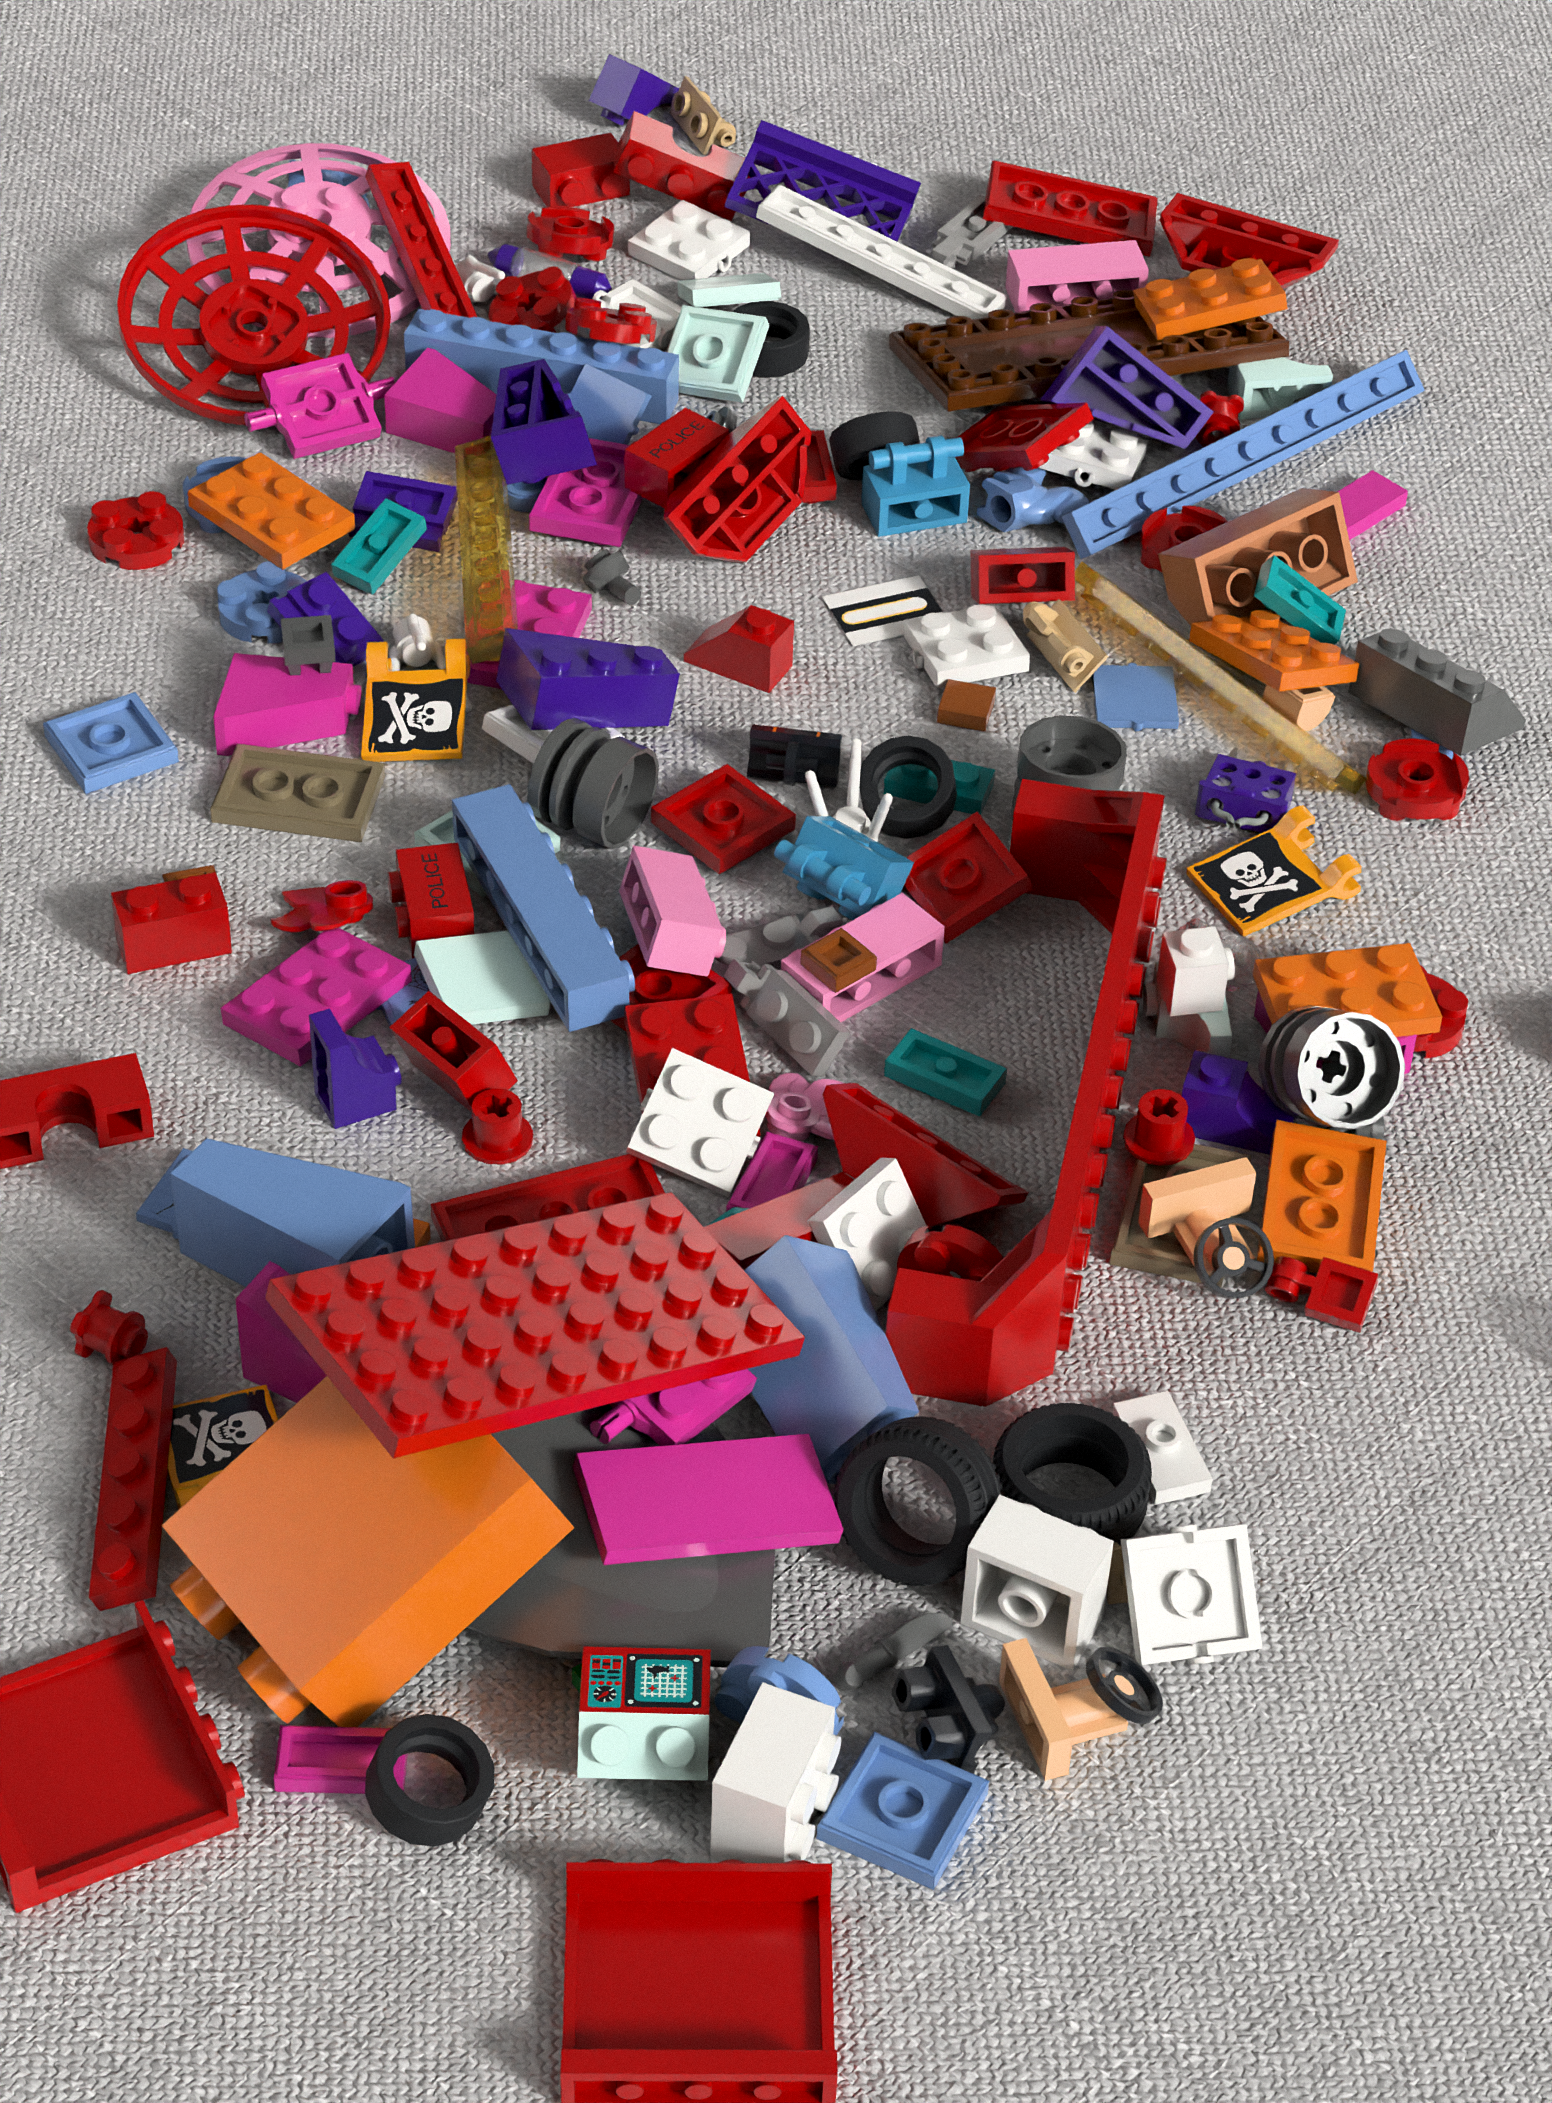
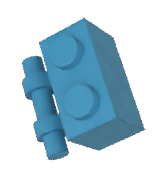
M942 435L927 437L925 443L906 446L902 442L888 443L885 449L869 452L870 465L863 466L861 504L878 537L967 523L970 484L955 458L964 455V445L961 437L944 439Z
M807 816L795 844L784 839L777 845L774 852V857L786 864L782 872L799 881L797 884L799 891L819 900H825L826 897L840 904L839 913L851 920L867 913L874 906L883 904L899 895L914 864L913 861L831 816Z

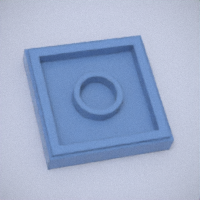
M136 692L43 723L45 738L85 794L179 762L177 747Z
M873 1732L817 1825V1839L934 1890L988 1795L989 1780L940 1759L924 1760L919 1750Z

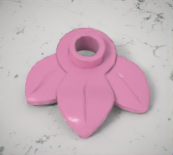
M798 1073L779 1075L771 1082L768 1091L774 1093L765 1114L768 1120V1130L771 1133L798 1141L806 1140L810 1133L834 1140L822 1094L826 1085L844 1083L832 1079H819L810 1084Z

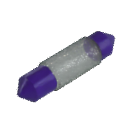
M504 244L487 254L493 267L503 271L505 276H517L519 278L532 272L542 271L548 267H558L561 269L564 277L570 282L577 298L592 299L598 290H603L606 293L612 291L606 274L582 267L579 263L527 247L519 248Z

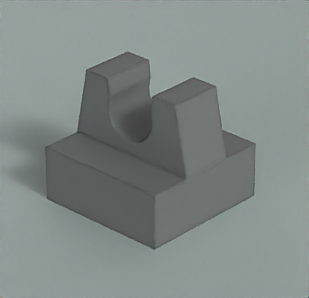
M331 615L282 618L281 630L284 661L290 676L301 675V665L319 663L320 673H331L332 663L336 662Z

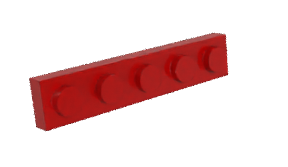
M410 162L369 164L365 178L422 309H434L446 314L468 318L477 317Z
M167 1347L113 1362L89 1588V1599L99 1611L156 1597L162 1536L161 1525L163 1524L177 1360Z

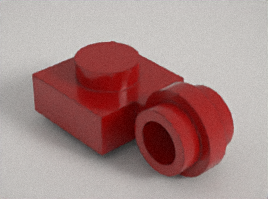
M1286 1256L1276 1257L1271 1276L1265 1287L1267 1294L1275 1299L1289 1303L1297 1302L1299 1295L1310 1294L1305 1306V1316L1358 1333L1361 1332L1378 1284V1273L1323 1257L1315 1277L1307 1274L1309 1269L1304 1263Z

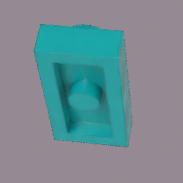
M385 498L331 563L333 576L373 595L427 530L425 517Z
M1275 555L1263 563L1254 597L1260 600L1268 610L1276 612L1291 625L1308 630L1310 637L1321 643L1333 645L1339 642L1346 609Z
M951 760L957 790V798L953 810L974 814L978 811L981 815L994 786L995 769ZM914 764L897 766L887 772L884 779L883 794L889 793L893 797L927 804L937 793V778L931 770L924 766Z
M913 1028L908 1031L886 1058L884 1067L885 1077L979 1117L1004 1087L1007 1075V1068Z

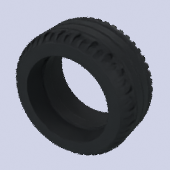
M1053 1403L1043 1405L1040 1408H1034L1032 1411L1025 1412L1023 1416L1017 1417L999 1438L993 1455V1464L996 1466L995 1472L999 1473L1000 1476L999 1481L1002 1484L1000 1492L1003 1493V1496L1019 1503L1033 1505L1046 1514L1078 1527L1089 1528L1098 1535L1113 1540L1119 1546H1121L1120 1539L1135 1536L1146 1515L1152 1468L1149 1453L1139 1434L1132 1427H1129L1127 1422L1121 1421L1120 1417L1114 1416L1111 1412H1106L1104 1409L1091 1405ZM1072 1463L1099 1472L1113 1484L1115 1489L1094 1499L1067 1500L1043 1492L1033 1485L1026 1475L1045 1465Z
M916 1416L902 1418L887 1424L865 1438L854 1447L845 1459L837 1476L836 1491L834 1493V1504L843 1527L842 1537H845L847 1546H851L853 1549L851 1552L859 1557L858 1560L866 1564L865 1567L872 1569L876 1575L881 1574L882 1578L891 1580L894 1583L900 1582L901 1585L925 1586L948 1580L966 1567L968 1545L999 1494L1003 1496V1493L1000 1492L1002 1489V1484L999 1481L1000 1476L999 1473L995 1472L996 1466L992 1463V1458L990 1455H986L984 1452L986 1449L979 1445L977 1439L973 1440L969 1432L963 1431L961 1427H955L954 1423L946 1422L943 1419L937 1420L935 1417ZM889 1457H907L920 1461L934 1470L945 1482L952 1495L956 1510L955 1531L950 1543L931 1544L920 1541L906 1533L892 1518L885 1504L882 1491L883 1471Z

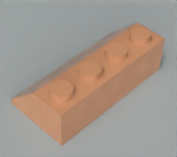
M1298 489L1158 554L1168 599L1190 626L1194 622L1211 621L1214 615L1219 614L1246 617L1250 616L1251 612L1255 610L1270 611L1260 600L1254 597L1261 565L1273 555L1327 596L1358 582L1340 494L1335 491Z

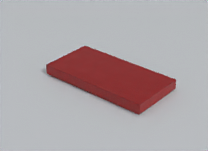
M992 161L982 219L1089 244L1136 240L1142 255L1150 257L1154 245L1158 198L1009 163Z
M626 1154L430 1204L431 1219L441 1242L661 1195L665 1194V1191L651 1163L634 1155Z

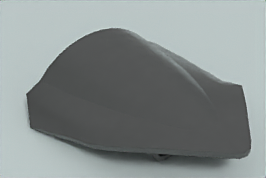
M610 1404L491 1434L574 1526V1529L466 1628L495 1641L556 1658L582 1659L583 1646L711 1649L710 1667L727 1668L735 1655L742 1649L751 1646L769 1647L775 1549L603 1565L573 1469L576 1454L660 1446L649 1435L634 1429L632 1426H628L611 1439L608 1444L601 1443L599 1441L601 1435L595 1437L591 1432L590 1424L612 1408ZM711 1423L686 1444L726 1441V1439Z

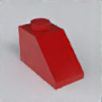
M750 605L708 627L684 653L683 662L770 693L792 668L794 620Z

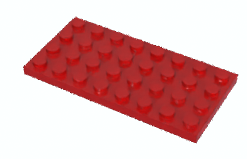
M672 1192L273 1278L269 1281L265 1297L267 1302L393 1459L799 1356L805 1340V1336Z

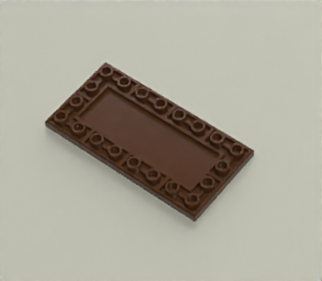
M1133 290L1116 291L1112 294V298L1099 300L1088 296L1076 297L1071 300V304L1055 306L1050 303H1037L1031 305L1029 311L1014 313L1005 309L993 310L988 313V317L978 319L954 316L946 319V324L930 326L926 323H910L905 325L902 331H895L889 334V349L947 412L1042 397L1096 326H1108L1169 376L1247 362L1289 357V341L1276 331L1272 324L1266 322L1260 316L1183 335H1170L1157 341L1135 306Z

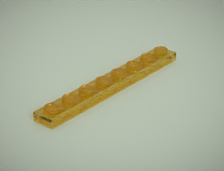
M491 435L455 446L466 650L472 665L486 660H500L505 629L518 630L508 488Z
M1081 561L1075 570V581L1085 588L1080 595L1084 600L1101 612H1104L1107 607L1114 610L1116 615L1112 621L1133 637L1139 631L1145 634L1148 639L1143 645L1165 662L1171 656L1181 662L1176 669L1179 674L1197 687H1200L1203 681L1213 687V690L1208 695L1211 699L1231 713L1236 707L1244 711L1246 716L1241 722L1264 739L1270 732L1280 739L1275 748L1297 765L1303 759L1311 763L1314 768L1309 775L1332 792L1338 785L1354 795L1358 792L1366 781V777L1274 708L1108 578Z

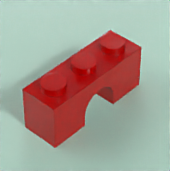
M633 111L617 144L613 172L732 221L736 211L724 206L746 157L715 144H712L707 156L700 157L689 154L674 142L672 126ZM747 191L740 192L739 196L744 197Z
M132 1053L0 1080V1169L44 1160L41 1142L43 1135L51 1128L64 1123H78L89 1127L96 1135L99 1148L154 1137L150 1096L137 1054Z

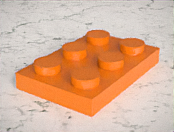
M1240 259L1229 267L1217 270L1198 269L1191 272L1188 277L1171 281L1168 279H1157L1149 282L1146 287L1133 290L1135 306L1157 341L1170 335H1183L1287 309L1286 293L1262 259Z
M261 452L188 490L189 507L282 570L355 530L354 513Z
M1255 610L1251 612L1250 616L1246 617L1219 614L1214 615L1211 621L1194 622L1191 624L1189 642L1279 692L1350 683L1357 680L1359 663L1341 654L1340 647L1329 643H1321L1310 637L1308 630L1285 624L1279 620L1280 616L1274 612Z
M1411 943L1255 960L1253 978L1272 1025L1291 1010L1313 1005L1372 1015L1389 1026L1395 1037L1438 1033L1440 1031L1442 1015Z
M1276 1120L1272 1135L1261 1230L1266 1234L1272 1246L1274 1262L1276 1257L1279 1256L1294 1258L1304 1263L1309 1269L1308 1272L1317 1273L1322 1258L1326 1257L1373 1272L1386 1140ZM1259 1243L1256 1261L1264 1263V1253Z

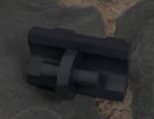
M752 724L750 729L747 777L784 781V785L795 786L796 782L807 784L805 774L811 770L815 773L819 785L837 787L842 735Z
M944 1645L931 1647L923 1666L900 1670L892 1688V1697L900 1712L924 1710L927 1716L921 1717L915 1731L916 1745L923 1759H949L951 1765L974 1774L977 1768V1764L974 1761L975 1755L979 1748L998 1731L999 1727L995 1719L1004 1710L1005 1700L998 1687L993 1684L976 1685L973 1678H965L949 1646Z

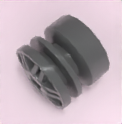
M1059 715L1043 718L1029 725L1020 737L1017 759L1018 777L1014 783V796L1012 799V820L1022 779L1092 790L1120 791L1119 788L1123 783L1127 758L1126 743L1115 730L1102 722L1082 716Z
M577 718L564 720L552 730L536 757L528 783L527 802L530 804L534 816L541 820L553 823L565 830L575 828L576 833L609 849L613 850L622 847L637 832L653 802L659 773L656 753L645 746L620 736L611 739L610 734L599 727H592Z
M1308 1005L1287 1012L1271 1026L1261 1044L1258 1069L1264 1091L1275 1107L1294 1118L1313 1121L1327 1126L1357 1129L1375 1123L1392 1108L1402 1090L1405 1062L1401 1044L1389 1026L1372 1015ZM1317 1060L1323 1061L1321 1069L1316 1067Z

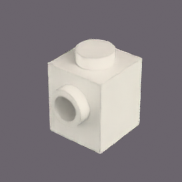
M1216 927L1163 932L1157 982L1169 1015L1179 1016L1223 1011L1227 980L1234 978L1235 965L1232 951L1229 947L1223 948Z

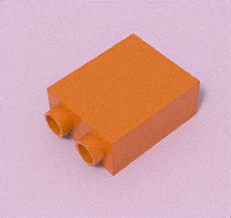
M327 1376L161 1525L193 1563L169 1585L178 1599L217 1640H222L242 1622L260 1644L250 1656L237 1666L240 1674L259 1697L287 1724L308 1705L313 1703L338 1727L360 1726L574 1529V1526L491 1434L393 1459Z

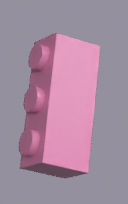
M1136 240L1008 250L1005 288L1016 313L1029 311L1030 306L1037 303H1050L1055 306L1071 304V300L1076 297L1088 296L1099 300L1112 298V294L1116 291L1146 287L1149 269Z
M633 845L619 893L646 965L648 967L708 977L714 958H720L724 951L726 930L725 927L721 926L716 914L715 903L709 897L705 887V879L701 877L693 856Z
M901 893L883 904L874 906L867 913L849 923L834 928L829 934L843 928L877 956V966L874 972L837 993H834L800 964L801 950L804 948L793 951L788 957L781 960V970L787 971L836 1019L843 1022L941 966L945 926L904 893Z

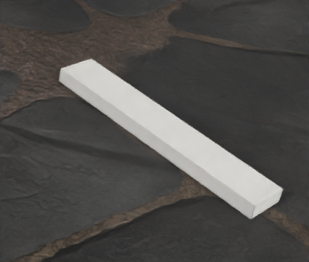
M778 185L758 206L756 218L956 316L978 319L988 317V313L993 310L1005 308L1008 298L1005 294L782 185Z

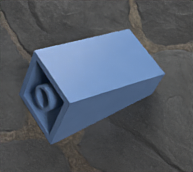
M208 1138L191 1154L182 1157L170 1173L180 1253L245 1287L269 1261L281 1266L289 1274H296L415 1248L411 1187L400 1182Z
M784 1235L744 1271L805 1336V1340L799 1356L749 1368L748 1370L757 1377L751 1393L776 1436L810 1435L826 1482L836 1484L842 1464L856 1445L893 1421L914 1417L919 1413V1410L848 1251Z

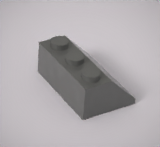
M1389 628L1358 641L1355 661L1359 663L1356 682H1350L1348 693L1452 752L1462 756L1524 729L1526 719L1503 689L1488 682L1482 674L1467 670L1448 660L1444 653L1428 649L1413 641L1407 633Z

